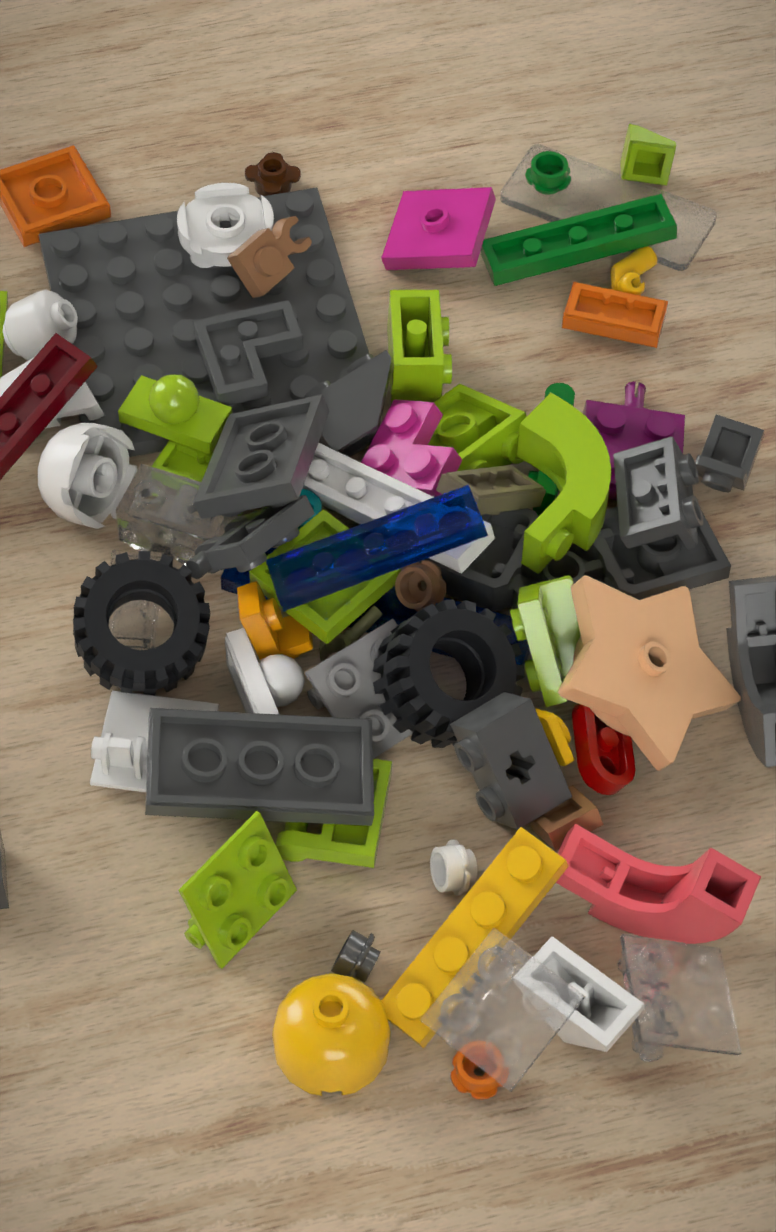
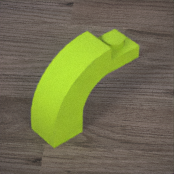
M550 393L520 423L517 457L546 474L560 491L559 496L524 531L521 563L537 574L552 559L560 560L567 553L572 542L585 551H588L593 545L604 523L611 481L610 457L602 436L584 414L553 393Z

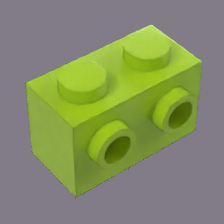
M390 290L387 336L388 353L392 358L390 377L391 404L394 399L434 402L442 396L443 384L452 383V355L444 354L443 346H449V317H441L439 290Z

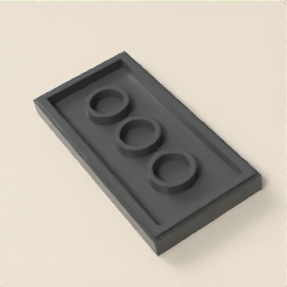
M150 708L145 815L248 820L257 811L261 813L264 821L372 826L374 819L372 719Z

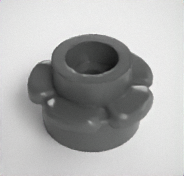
M352 930L335 960L331 972L354 977L365 982L381 952L371 947L375 939L374 934L370 933L367 938Z

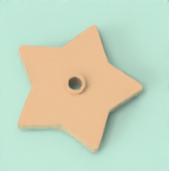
M586 575L571 586L581 636L575 647L573 665L561 684L558 693L565 699L589 707L607 726L622 734L631 736L653 767L661 771L674 762L691 719L727 710L741 701L739 693L699 647L689 588L681 586L638 600Z

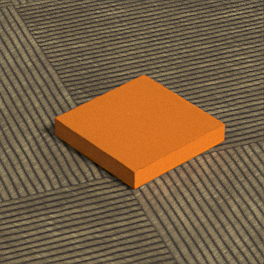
M74 145L0 170V206L24 247L40 242L39 234L83 227L111 217L110 204Z

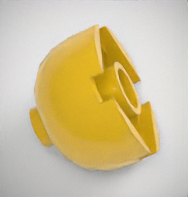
M332 973L309 977L291 988L279 1004L272 1031L276 1062L289 1082L309 1094L322 1096V1091L331 1093L341 1091L342 1095L352 1094L373 1082L387 1062L391 1037L384 1004L372 988L354 977Z

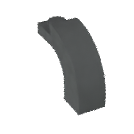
M776 575L729 581L731 628H726L733 686L741 696V701L737 704L743 726L755 755L765 767L776 766Z

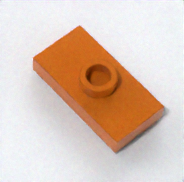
M573 282L563 314L562 328L657 348L667 313L668 301Z

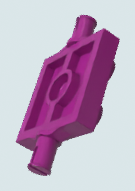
M635 381L629 382L625 386L624 405L586 400L583 414L596 427L607 447L611 464L608 498L617 501L614 453L671 436L683 453L685 415L644 408L646 387L639 382L635 393Z

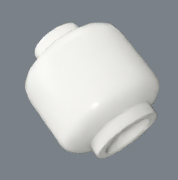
M49 290L38 291L13 303L6 311L3 325L5 342L13 353L22 356L28 361L39 353L55 333L73 344L77 334V313L73 305L57 293Z

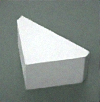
M552 936L514 977L517 987L561 1040L569 1044L607 1052L645 1009L642 1001Z

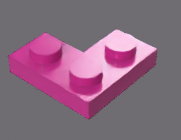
M394 399L361 463L442 501L444 495L436 491L441 475L447 472H456L462 462V458L452 447L428 445L443 416L434 402Z

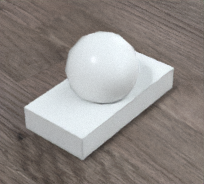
M244 628L226 633V663L246 713L279 714L277 707L287 706L297 700L305 680L302 668L293 658L283 654L269 655L258 662Z

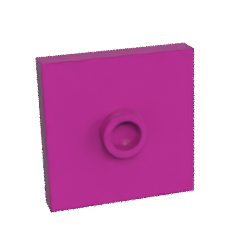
M492 187L403 191L381 257L385 269L476 267L496 201Z

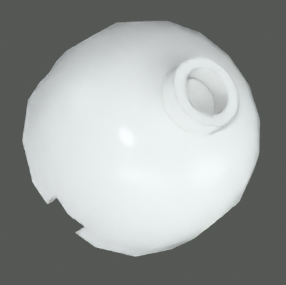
M79 423L60 430L49 440L40 457L38 487L42 499L62 519L96 529L105 527L101 523L107 516L111 514L113 519H117L125 511L133 496L137 480V466L129 464V453L127 450H135L132 441L122 430L96 423Z

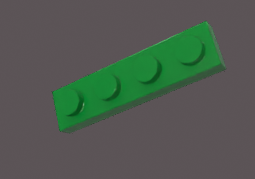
M657 194L484 239L481 256L494 286L677 239V224L662 194Z

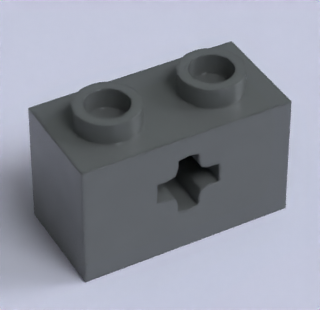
M503 692L450 724L458 741L454 745L456 755L463 767L472 773L479 789L476 792L477 803L489 820L518 830L520 827L523 828L572 797L531 699Z

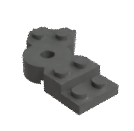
M444 496L442 500L443 502L468 513L467 511H465L464 509H462L457 504H455L454 502H452ZM618 506L606 510L601 531L588 551L572 542L571 547L560 560L552 559L539 574L521 563L524 531L538 518L536 511L529 508L500 512L499 515H476L475 517L491 524L495 539L462 574L402 544L397 549L396 563L403 566L412 561L421 563L424 560H429L435 563L440 568L441 576L446 582V595L461 601L466 600L476 603V607L481 609L487 608L492 612L513 607V609L518 608L520 587L564 576H571L574 583H576L586 575L638 600H642L681 586L693 589L727 579L731 569V564L703 512V525L697 527L698 547L687 549L680 537L675 535L628 549L620 538Z

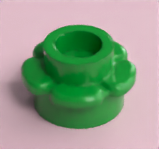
M545 151L535 155L531 161V168H528L525 174L528 184L534 185L536 191L546 195L563 191L571 183L567 159L560 153Z

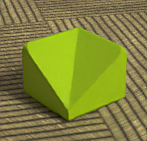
M629 124L620 160L621 180L667 186L676 150V142L639 125Z

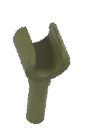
M373 605L343 634L340 633L328 644L321 640L319 647L321 662L330 654L339 652L359 640L383 613Z

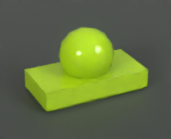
M177 374L163 376L158 381L141 375L118 410L119 422L210 455L218 443L229 414H232V407L199 396L193 381Z

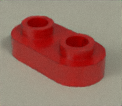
M577 703L572 710V722L580 775L585 784L597 793L614 795L628 785L635 776L636 768L632 738L607 726L589 707Z

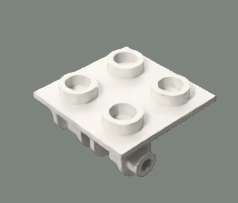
M112 690L101 737L95 736L92 742L91 758L95 759L90 785L146 792L149 709L218 711L219 704L137 693L131 694Z

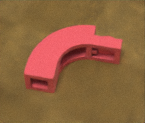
M575 824L567 832L558 851V854L566 859L569 867L556 883L592 903L588 914L611 926L658 941L697 944L721 939L732 933L742 924L761 876L713 848H709L701 857L688 865L663 866L653 864L624 852Z

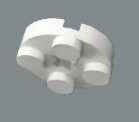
M216 183L200 188L195 192V199L189 202L186 207L185 202H183L177 214L179 241L182 247L190 254L191 262L201 268L231 266L227 259L230 254L258 230L270 228L272 231L274 226L273 209L269 201L262 195L260 201L257 197L249 194V187L237 183ZM230 221L233 227L220 228V222Z

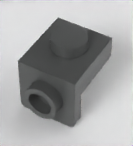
M716 414L702 454L698 455L695 461L698 476L703 477L701 482L721 492L729 493L732 487L744 491L765 435L764 430Z

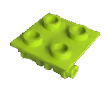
M256 811L178 890L192 916L188 920L189 928L184 933L185 937L198 949L207 944L219 968L223 969L297 891L261 813Z

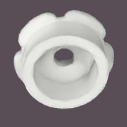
M449 840L446 846L435 847L431 853L430 870L436 889L439 892L453 891L454 895L459 896L466 892L470 883L475 882L477 878L475 855L472 850L465 849L463 845L459 844L458 840Z

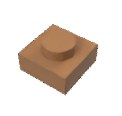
M573 785L568 787L572 795L570 799L530 823L531 828L555 852L560 849L567 832L575 824L590 832L604 825L598 808Z

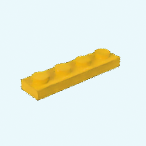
M520 827L381 1000L384 1004L388 1021L424 1049L569 867L566 859Z

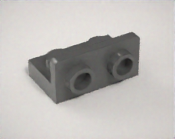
M672 436L614 453L620 538L629 549L675 535L680 537L687 549L698 547L697 527L703 525V515L699 502L693 495L692 485L698 484L699 476L691 454L684 455Z

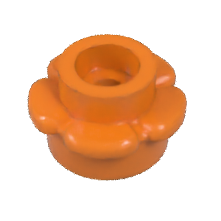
M484 1041L471 1042L460 1049L453 1057L452 1065L454 1070H452L450 1075L452 1083L459 1092L471 1093L474 1099L484 1100L495 1096L498 1088L505 1086L508 1081L509 1066L504 1061L500 1050L491 1043ZM476 1068H482L484 1069L485 1074L482 1076L475 1075L474 1070Z

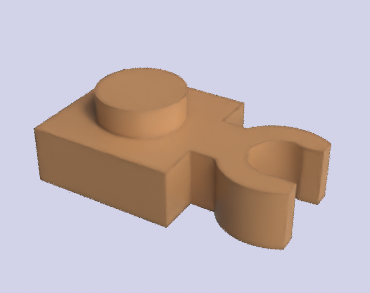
M296 216L278 220L274 224L272 231L270 228L258 230L227 257L252 298L264 296L295 268L288 255L302 253L310 247L312 243L310 237L300 238L294 242L290 238L291 227L299 221Z

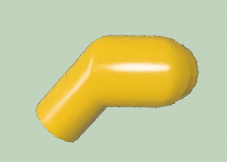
M649 246L636 249L615 263L610 270L611 289L642 295L645 290V282L641 283L640 276L657 264V256L653 249Z

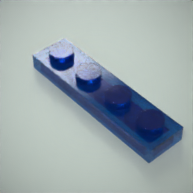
M469 485L272 557L267 559L266 563L277 598L284 612L488 536L471 489Z

